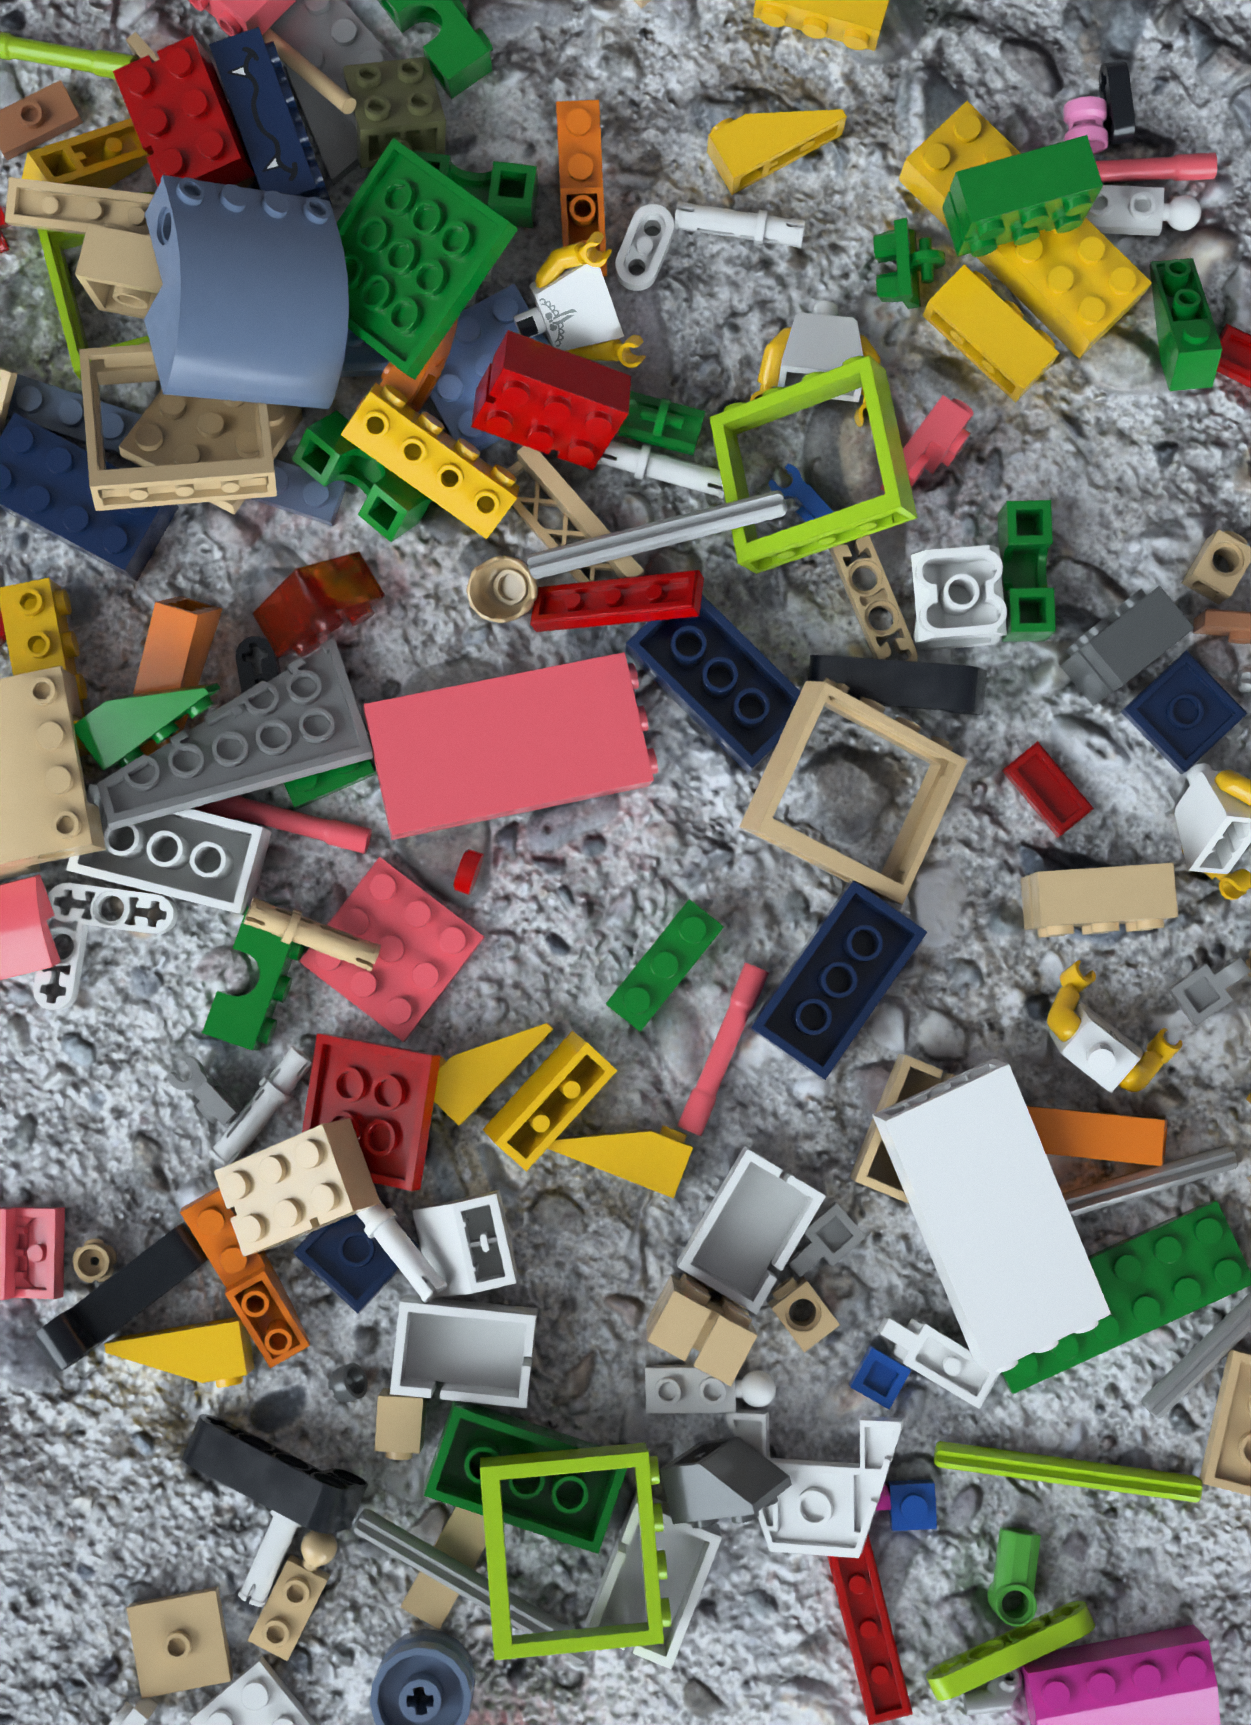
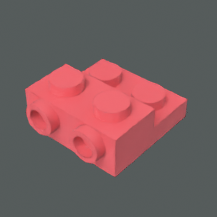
M942 395L903 448L911 488L922 475L924 468L934 474L941 463L949 467L971 434L966 430V425L974 413L961 400L955 398L950 400ZM882 483L880 489L884 491V486Z

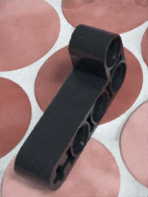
M810 655L808 681L823 682L827 677L836 683L845 684L850 688L848 694L859 701L861 697H865L889 707L983 715L987 671L982 668L954 664Z
M184 1221L72 1308L62 1312L40 1328L31 1337L57 1372L60 1373L94 1350L209 1259Z
M207 1414L199 1415L182 1456V1460L192 1468L301 1526L323 1534H331L351 1528L368 1487L367 1481L356 1474L337 1468L320 1470L226 1420Z

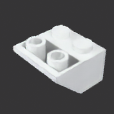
M500 1189L412 1210L422 1255L442 1280H445L447 1283L446 1288L438 1294L428 1282L435 1298L473 1294L517 1283L519 1274Z

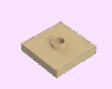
M218 1586L134 1602L126 1607L141 1699L231 1682L234 1675Z

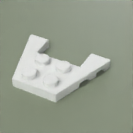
M736 1409V1413H726L729 1430L732 1429L734 1437H740L788 1474L791 1479L792 1485L777 1496L778 1502L763 1507L759 1511L758 1519L769 1551L859 1558L863 1551L903 1428V1418L862 1416L860 1419V1463L771 1458L769 1410Z

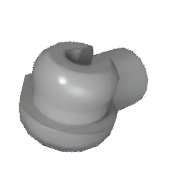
M1014 1669L991 1680L984 1690L964 1693L963 1701L966 1715L988 1714L1009 1710L1023 1687V1677L1019 1669Z

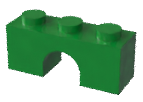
M377 0L401 33L422 22L432 23L441 29L433 40L423 46L424 56L429 61L432 74L451 99L493 71L490 52L493 51L492 44L481 28L474 30L466 20L468 14L460 0Z
M413 151L514 226L534 227L539 190L537 166L493 161L492 171L476 173L456 167L451 162L450 155Z
M336 410L306 428L292 460L324 487L334 481H347L363 490L367 498L358 515L388 541L392 542L419 524L432 500L341 436L349 420Z
M1051 500L1006 501L998 513V544L1003 564V596L1007 608V635L1002 636V642L1046 641L1056 632L1054 588H1048L1046 576L1047 554L1050 546L1053 544Z
M689 899L606 1002V1005L641 1032L724 926Z
M247 906L233 949L247 953L255 959L260 971L259 981L251 992L243 996H237L226 991H217L202 1033L256 1051L261 1049L262 1044L268 1045L274 1035L277 1026V1020L272 1018L277 1002L284 1003L292 984V978L287 976L292 960L299 961L305 946L292 941L290 944H286L280 941L282 937L243 924L249 909Z

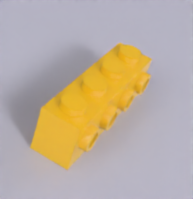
M375 382L347 422L341 436L487 539L518 497L520 486L515 484V476L499 464H495L492 467L479 457L480 451L467 440L459 438L456 441L442 431L444 425L433 415L425 411L419 414L406 405L408 400L400 391L390 385H385L383 388Z
M49 577L0 587V608L13 676L62 666L64 670L76 677L82 717H85L82 700L87 699V687L81 673L77 674L74 657H78L80 651L74 631H69L66 615H70L72 609L66 589H61ZM76 735L79 756L91 755Z

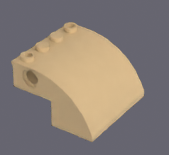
M62 666L0 679V880L41 872L40 863L106 850L99 807L87 802L73 721L83 718L76 677L64 670Z

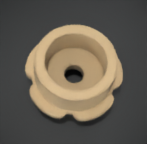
M97 1238L87 1240L83 1247H78L75 1250L73 1265L75 1272L81 1280L87 1283H92L94 1280L104 1282L114 1273L113 1265L117 1262V1254L111 1245H105L103 1240ZM93 1257L99 1259L98 1265L92 1264L91 1260Z

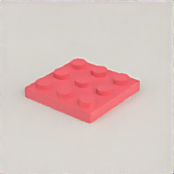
M379 857L327 924L355 937L380 944L381 948L377 960L373 964V969L367 971L355 964L321 953L310 947L299 962L394 1036L405 1042L485 937Z

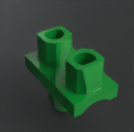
M907 218L894 220V230L873 236L874 253L878 263L897 261V272L877 275V296L881 302L903 301L908 309L919 308L921 303L918 271L921 272L922 283L929 284L934 282V270L946 264L945 253L941 250L932 249V239L929 237L919 239V251H917L915 230L909 229Z
M630 391L629 414L619 428L618 436L694 456L705 411L671 402L670 399H659Z

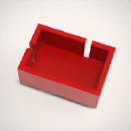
M193 35L158 50L157 54L160 60L154 61L147 55L113 71L142 148L150 155L146 158L157 186L161 182L162 175L179 178L189 177L199 181L224 185H235L255 176L248 152L210 55Z
M508 330L493 357V364H489L476 388L471 427L548 455L552 449L556 450L557 458L593 470L629 414L631 376Z

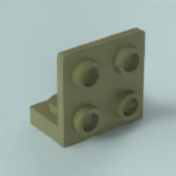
M426 57L346 65L343 67V76L348 94L356 100V108L353 112L357 123V157L361 169L374 167L393 138L411 151L445 155L446 118L429 61Z

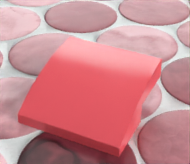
M40 874L0 884V980L52 968L61 962L46 921L55 915Z
M0 1207V1300L11 1298L57 1299L63 1297L65 1207Z

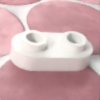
M658 204L644 205L632 217L615 261L616 277L620 284L629 290L641 291L647 289L655 282L674 234V220L671 213L665 207ZM654 226L660 230V233L656 236H648L645 230L648 227ZM633 265H640L645 271L641 275H633L629 272V269Z

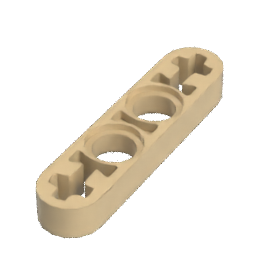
M870 535L858 538L854 544L857 557L866 553L868 558L857 559L849 566H846L844 561H850L852 554L846 544L830 548L829 551L873 658L887 660L890 657L891 649L888 642L880 647L877 640L888 639L898 632L901 638H895L893 641L896 652L898 654L906 653L908 659L905 661L917 662L918 654ZM861 568L871 570L876 576L875 587L867 591L855 587L852 575L856 570ZM875 608L888 610L892 615V626L883 631L874 629L869 623V613Z

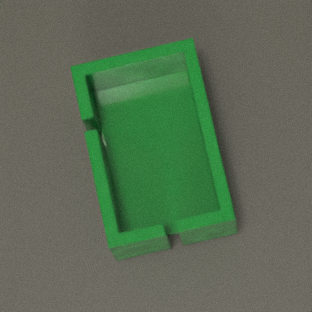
M1081 136L957 171L951 183L950 192H948L942 207L957 257L970 253L972 257L984 256L996 250L998 245L1014 241L1015 245H1023L1037 239L1040 236L1039 231L1044 229L1045 232L1056 229L1057 233H1065L1078 228L1083 223L1103 187L1088 136Z

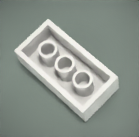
M89 784L86 795L87 802L99 807L106 850L70 857L67 871L245 915L247 906H250L256 894L272 834L271 831L261 826L193 809L110 830L98 786Z

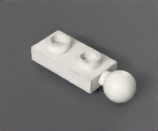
M1103 185L1086 218L1101 233L1159 236L1162 230V221H1167L1172 228L1178 231H1186L1193 228L1200 220L1201 206L1194 197L1189 195H1181L1174 198L1170 203H1164L1165 188Z
M646 1365L645 1367L646 1413H736V1398H743L747 1404L753 1407H763L773 1400L776 1393V1385L773 1378L768 1373L760 1370L749 1372L742 1380H736L735 1378L732 1386H729L693 1365Z

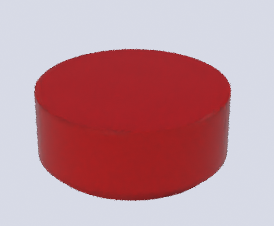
M471 849L464 852L453 883L455 891L467 895L471 894L481 869L483 853Z

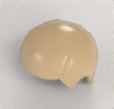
M503 555L493 557L476 566L470 574L466 592L471 608L482 619L497 623H507L519 619L534 606V601L538 595V584L536 579L530 574L528 565L522 559Z

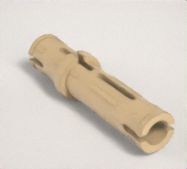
M253 897L243 924L282 937L280 941L286 944H290L292 941L355 964L367 971L373 969V964H375L381 948L380 944L363 940L339 929L313 921L302 916V911L293 908L292 911Z

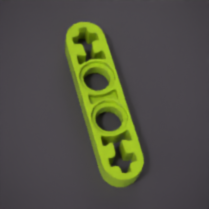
M1070 1602L1031 1620L1024 1626L1011 1629L941 1662L928 1671L926 1679L935 1699L938 1701L949 1700L1086 1636L1094 1630L1096 1624L1086 1602Z

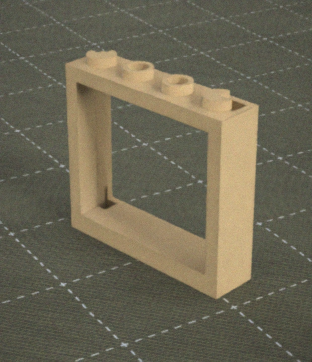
M150 342L130 346L110 347L102 345L101 348L79 349L89 484L96 511L277 496L267 404L253 403L259 458L106 470L99 385L160 380Z
M827 677L823 682L806 681L739 827L848 883L854 880L881 900L903 905L968 760L952 752L953 747L949 745L950 742L936 736H931L928 739L919 734L921 727L916 723L902 717H896L894 720L883 714L885 707L880 703L865 697H861L859 701L848 694L850 688L845 684L836 683ZM823 706L930 764L881 874L773 819Z

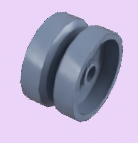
M421 1629L404 1634L389 1646L372 1683L370 1707L375 1724L464 1725L471 1709L476 1673L471 1656L460 1641L443 1631ZM418 1687H424V1691L420 1690Z

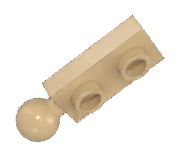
M311 1530L305 1535L301 1543L303 1560L292 1554L289 1556L247 1641L286 1661L289 1660L331 1575L319 1569V1567L328 1564L336 1555L337 1541L332 1533L323 1534Z

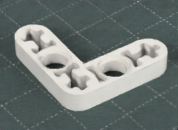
M61 883L55 886L48 895L55 916L46 921L53 940L61 934H66L72 938L74 949L69 957L60 959L61 962L55 965L62 967L71 966L70 974L60 972L59 985L66 987L65 996H57L56 1003L53 1002V995L46 993L47 985L55 984L57 971L43 969L35 973L33 993L37 1003L49 1010H64L76 1001L79 993L88 926L155 935L164 934L175 926L178 919V910L174 902L167 897L151 893L74 883ZM72 891V898L91 902L90 893H95L90 910L72 908L69 911V915H66V908L59 906L60 898H68L69 892ZM111 896L118 897L124 904V912L116 921H107L101 913L103 902ZM139 898L136 904L137 908L150 910L155 908L156 902H160L159 908L166 911V919L158 920L156 927H152V919L134 916L135 925H130L135 913L133 899ZM91 911V917H92V919H91V920H88V919H87V916H88L89 912Z

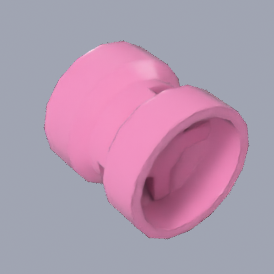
M1093 96L1080 97L1068 101L1063 108L1064 122L1068 125V132L1064 136V141L1087 135L1093 155L1104 151L1108 147V131L1103 127V122L1107 118V102L1100 97Z

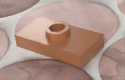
M61 80L0 110V150L7 161L83 123Z
M1207 608L1194 618L1193 634L1228 636V642L1251 644V612Z

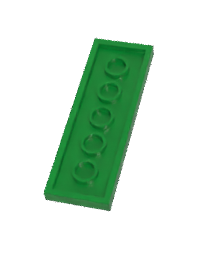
M1212 1199L1089 1255L1088 1259L1111 1315L1098 1320L1099 1324L1088 1332L1072 1333L1059 1339L1058 1345L1049 1351L1042 1353L1033 1352L1018 1359L1019 1362L1014 1368L1001 1372L1009 1392L1015 1394L1251 1286V1272L1218 1201Z

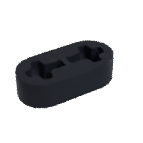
M1125 61L1103 63L1099 71L1100 98L1107 102V118L1103 122V127L1108 131V145L1131 143L1135 133V114L1128 65Z
M251 636L244 639L238 645L236 664L241 693H244L261 681L268 682L281 674L277 652L266 639L260 636ZM259 647L263 653H268V657L261 660L263 674L257 675L255 666L251 662L246 661V657H250L253 654L252 648Z

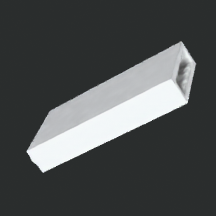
M993 1058L872 1114L969 1350L978 1365L988 1373L1008 1371L1018 1364V1359L1033 1352L1042 1353L1049 1351L1058 1345L1059 1339L1072 1333L1088 1332L1099 1324L1098 1320L1111 1315L1008 1063Z

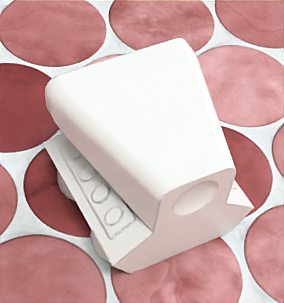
M983 545L931 549L911 555L916 605V620L912 640L917 651L990 646L998 643L1000 636L1007 635V608L1004 602L1002 586L1003 564L999 548Z

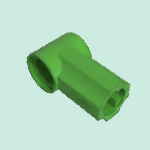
M1009 1526L1000 1527L994 1578L989 1586L987 1595L991 1608L1000 1619L1008 1625L1019 1627L1028 1624L1034 1618L1037 1610L1034 1589L1041 1535L1038 1532ZM1010 1591H1020L1022 1599L1018 1607L1013 1610H1004L1002 1608L1004 1596Z

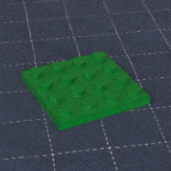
M393 138L337 221L348 276V329L403 373L415 380L509 244L518 228Z

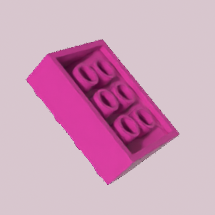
M1194 1624L1058 1649L1019 1667L1023 1677V1689L1030 1725H1220L1218 1685L1209 1640Z

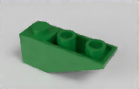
M1193 258L1152 261L1149 268L1158 348L1169 391L1211 388L1220 361L1222 346Z
M218 683L118 696L103 702L75 723V733L103 771L116 765L123 768L140 756L145 755L140 748L152 739L158 745L176 733L179 728L175 722L188 713L193 719L211 707L214 702L210 696L220 690L221 687Z

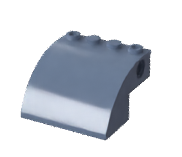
M162 175L161 182L145 212V218L163 285L144 321L163 394L329 409L334 401L344 363L349 315L346 262L330 201L321 200L317 197L308 198L282 194L277 191L244 188L233 184L224 185L199 181L189 177L179 178Z

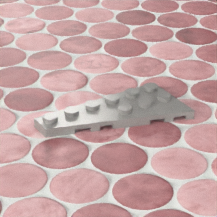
M297 0L270 27L347 93L348 90L343 76L344 66L395 60L343 0ZM284 63L334 186L360 165L357 157V123L354 112L344 114Z
M335 637L321 644L322 648L307 658L303 659L300 657L290 663L286 671L270 681H261L205 716V721L187 732L182 730L169 738L170 743L149 756H140L98 782L97 786L110 830L372 759L373 750Z

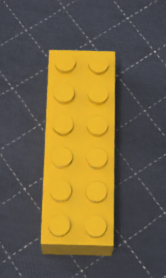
M966 101L905 159L899 181L949 230L942 207L948 192H950V186L955 173L1021 153ZM1086 217L1078 228L1069 232L1057 233L1056 229L1045 232L1044 229L1039 231L1040 236L1029 243L1015 245L1014 241L998 245L996 250L987 255L977 257L1078 359L1140 301L1152 284Z

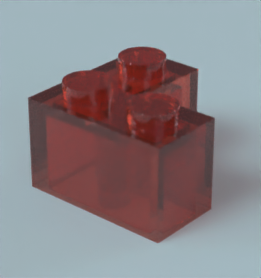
M358 551L296 568L252 614L278 658L296 653L298 657H302L316 650L321 645L319 639L323 635L335 631L343 623L350 622L352 626H355L372 617L375 613L372 608L385 597V594Z

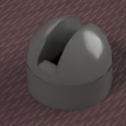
M349 1363L332 1372L328 1381V1388L333 1390V1397L336 1400L351 1402L365 1396L368 1388L367 1377L364 1370L358 1364Z

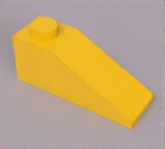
M843 109L749 113L735 120L727 118L716 124L712 128L711 133L708 134L707 154L729 192L733 195L843 135L847 116Z
M129 118L27 152L22 179L108 189L147 164L148 160L146 157L150 155L142 148L132 119Z
M545 1023L453 1055L447 1061L441 1056L434 1102L460 1126L549 1036L554 1028L549 1023Z
M662 1125L660 1132L645 1129L558 1137L548 1149L674 1198L693 1146L685 1143L687 1134Z
M239 1316L118 1336L104 1343L105 1353L200 1383L216 1381L217 1388L243 1383V1376L248 1375L255 1368L250 1334Z

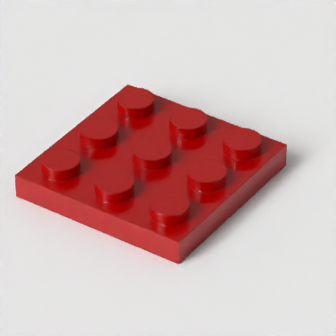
M317 1033L302 1133L321 1124L350 1118L373 1183L408 1191L421 1190L441 1055L327 1033Z

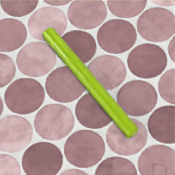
M944 1441L937 1442L934 1450V1463L939 1468L1195 1503L1199 1502L1202 1496V1480L1194 1475Z

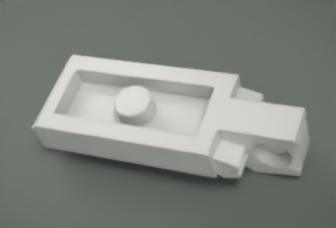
M885 1314L877 1328L881 1335L896 1343L892 1354L900 1358L903 1364L979 1409L1000 1374L996 1372L988 1373L974 1361L968 1348L923 1321L920 1323L911 1318L906 1327Z

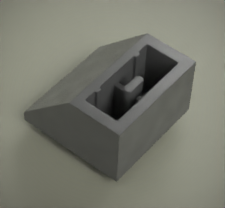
M740 1437L699 1442L659 1469L672 1523L691 1522L692 1528H703L713 1525L721 1518L731 1517L733 1523H744L759 1517V1511L763 1507L777 1503V1496L792 1485L788 1474Z

